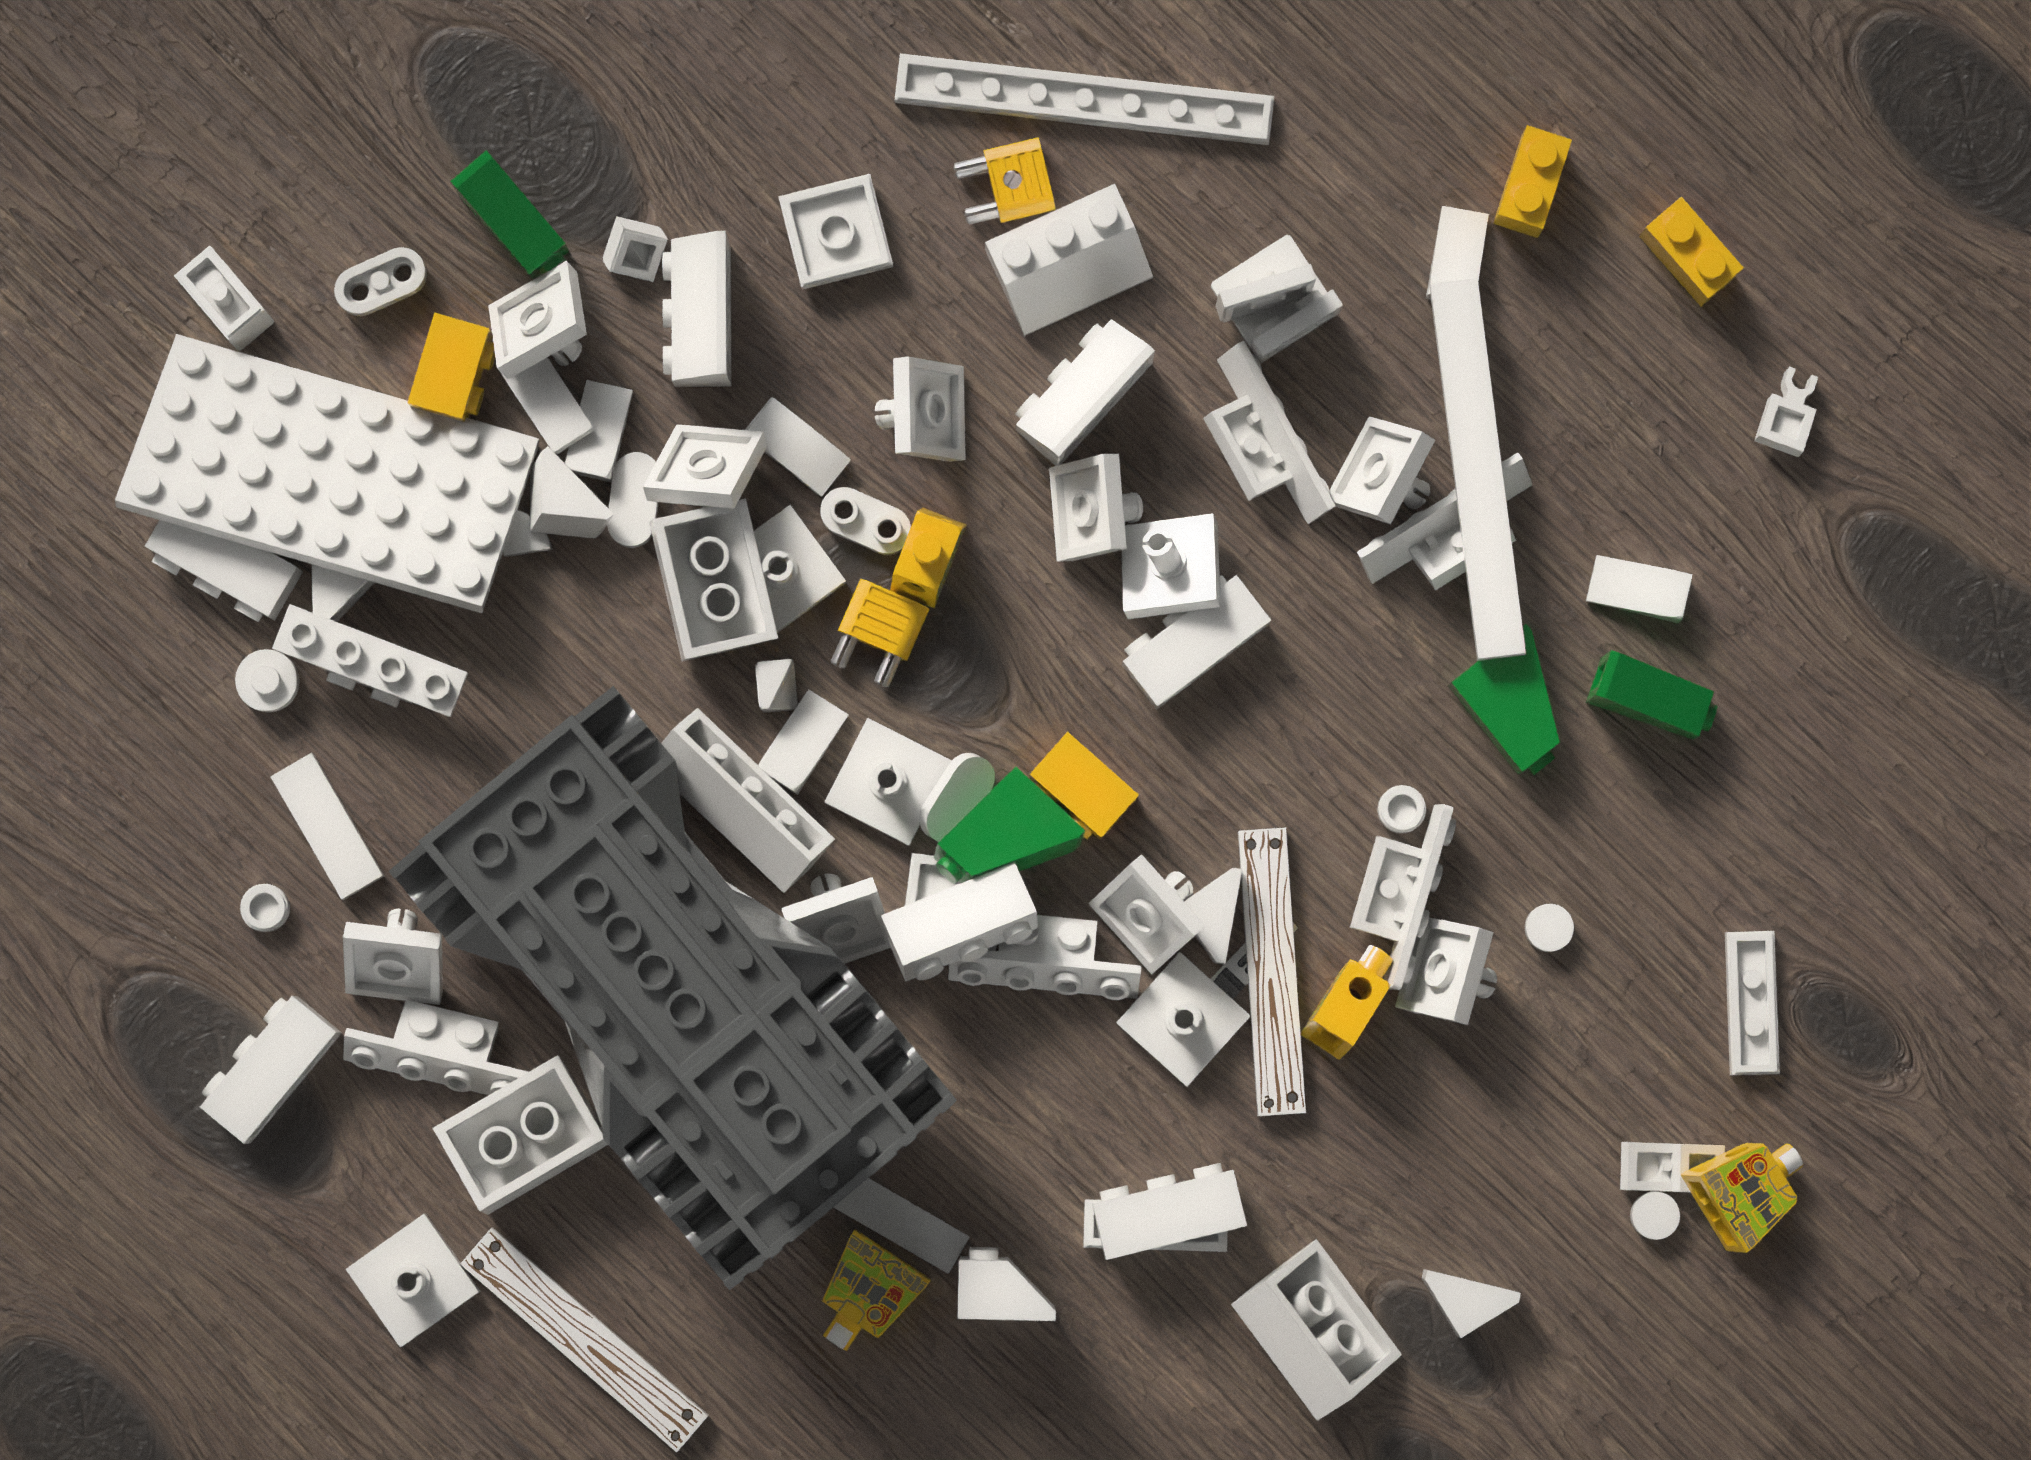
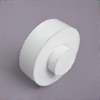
M269 649L258 650L245 657L240 663L235 677L236 689L240 698L248 706L261 712H276L287 707L296 697L300 683L298 670L294 663L284 654Z

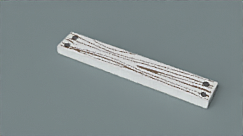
M1286 828L1238 831L1240 869H1242L1241 885L1257 1116L1306 1113Z
M493 1227L460 1263V1265L675 1452L680 1450L709 1416Z

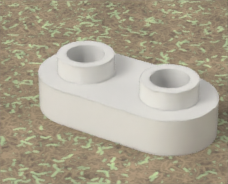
M404 247L394 248L341 273L334 288L336 300L351 315H369L419 292L426 282V265L415 251ZM401 266H408L412 270L411 277L404 282L396 280V270ZM358 285H365L369 290L368 296L362 301L354 300L352 297V291Z
M840 487L830 491L821 504L822 521L832 533L882 555H894L902 551L911 525L905 513L898 508L849 487ZM842 502L849 503L853 507V513L847 519H841L835 514L837 505ZM889 521L895 524L897 531L893 537L884 538L878 533V528L883 522Z

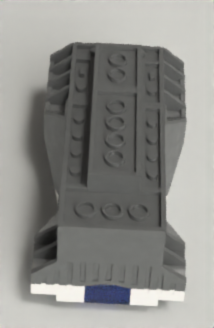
M614 686L576 716L571 715L420 839L418 841L420 844L388 871L451 947L522 969L561 1016L567 1026L599 1117L603 1139L621 1158L636 1179L650 1193L729 1290L743 1281L745 1275L749 1272L754 1273L762 1267L764 1261L769 1257L772 1259L783 1250L784 1245L789 1241L790 1243L896 1156L898 1150L917 1138L916 1135L922 1129L925 1131L935 1122L934 1118L940 1113L943 1114L957 1101L829 946L726 882L684 832L676 760Z

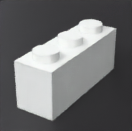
M159 520L145 544L146 548L156 553L151 562L176 576L181 568L197 577L193 586L218 599L222 591L238 600L234 609L257 622L260 621L262 615L275 621L303 573L296 566L271 552Z
M1237 575L1228 582L1223 576H1220L1221 607L1169 614L1162 620L1167 628L1153 639L1145 633L1124 649L1129 657L1122 662V666L1156 710L1270 624L1271 619Z
M1015 862L881 915L884 933L905 981L914 978L918 980L932 978L944 969L943 966L958 960L962 962L974 961L985 955L988 948L1002 942H1006V944L1021 942L1032 934V930L1038 928L1037 911Z
M291 996L288 1001L281 997L264 1016L263 1020L268 1025L257 1038L249 1035L236 1049L233 1057L237 1062L225 1076L221 1071L218 1072L202 1091V1094L207 1099L200 1108L243 1144H249L255 1139L342 1034V1032L297 996Z
M1221 1163L1193 1169L1195 1179L1176 1183L1175 1176L1172 1174L1147 1180L1148 1190L1129 1194L1128 1185L1101 1191V1202L1092 1203L1105 1260L1247 1226L1234 1170L1223 1172Z

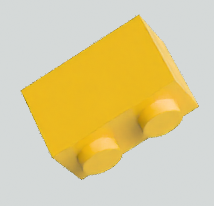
M1529 125L1526 126L1521 136L1493 224L1536 238L1539 237L1544 228L1572 139Z
M1682 197L1647 225L1639 236L1700 307L1737 277L1744 268Z
M434 312L407 402L409 406L465 422L470 414L477 416L484 396V388L478 387L483 369L491 370L495 361L491 330L487 327Z
M1068 731L1029 774V778L1055 803L1058 802L1071 814L1070 817L1085 830L1083 836L1085 839L1094 834L1101 840L1139 796L1138 793Z

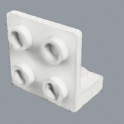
M1285 235L1213 281L1211 289L1218 298L1220 291L1246 284L1247 279L1255 275L1274 271L1276 275L1309 265L1292 237ZM1315 273L1316 281L1312 292L1304 298L1232 320L1260 364L1340 314L1343 304L1333 289L1329 292L1325 290Z

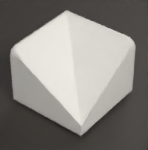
M616 216L603 255V262L610 272L653 282L668 239L658 226Z
M783 659L757 662L755 667L760 710L766 713L796 709L798 703L793 660Z

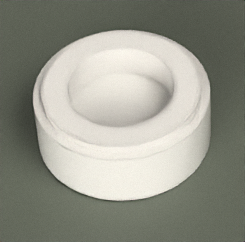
M1399 785L1392 787L1379 800L1377 808L1378 817L1383 826L1394 833L1403 834L1411 832L1424 820L1426 814L1424 798L1416 789L1410 786Z
M259 884L253 886L244 894L240 904V911L243 920L249 927L257 931L271 932L280 928L288 919L290 903L288 897L280 888L270 884Z
M1544 904L1536 907L1530 912L1525 922V934L1528 941L1533 947L1544 952H1553L1565 947L1571 940L1574 931V924L1570 914L1563 907L1556 904Z
M1652 1191L1642 1194L1634 1201L1630 1218L1634 1229L1645 1238L1658 1240L1670 1236L1676 1230L1680 1220V1211L1672 1197L1662 1192Z

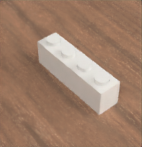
M699 708L695 709L674 727L661 743L676 760L679 793L783 893L814 865L835 840Z

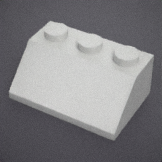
M1115 184L985 242L986 254L1024 336L1153 278L1135 226Z
M714 231L671 239V252H663L662 259L663 281H671V299H663V327L672 328V346H663L664 375L672 374V382L675 387L731 386V246L726 231Z
M1112 319L1104 328L1098 323L1094 325L1080 341L1079 345L1084 350L1072 363L1065 358L1048 376L1047 380L1052 384L1040 398L1033 393L1015 413L1020 418V421L1016 424V431L1055 466L1061 465L1153 364L1155 350Z
M746 498L739 500L734 509L705 507L652 519L650 522L651 532L682 662L778 639Z
M558 1055L433 1128L478 1210L486 1215L608 1145L603 1139L602 1126L598 1117Z
M1317 1239L1257 1282L1231 1304L1317 1421L1354 1398L1402 1355Z
M970 1247L969 1256H960L958 1319L1056 1321L1055 1306L1008 1257H998L999 1248Z

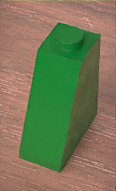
M487 150L450 181L463 202L532 280L567 261L563 257L569 251L566 243Z
M1525 624L1523 625L1525 655L1479 660L1453 680L1448 687L1514 771L1519 775L1528 768L1535 775L1556 758L1550 750L1558 745L1560 741L1533 633L1528 625Z
M1610 650L1601 657L1586 703L1692 740L1699 737L1701 730L1709 732L1718 705L1711 703L1714 691L1614 650Z
M1015 767L937 843L934 859L937 861L936 867L938 871L949 882L956 884L958 881L963 883L1015 862L1018 871H1022L1074 852L1081 845L1085 830L1022 771Z

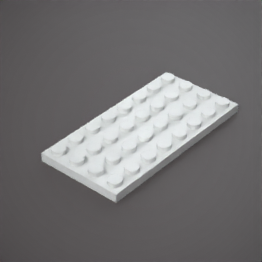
M176 334L115 498L116 508L482 613L539 447V438L469 418L462 422L410 407L407 403L408 401Z

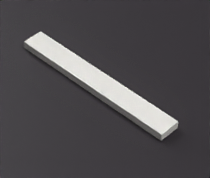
M900 54L895 103L1269 145L1274 96Z
M1478 278L1430 283L1477 661L1525 655L1526 650Z

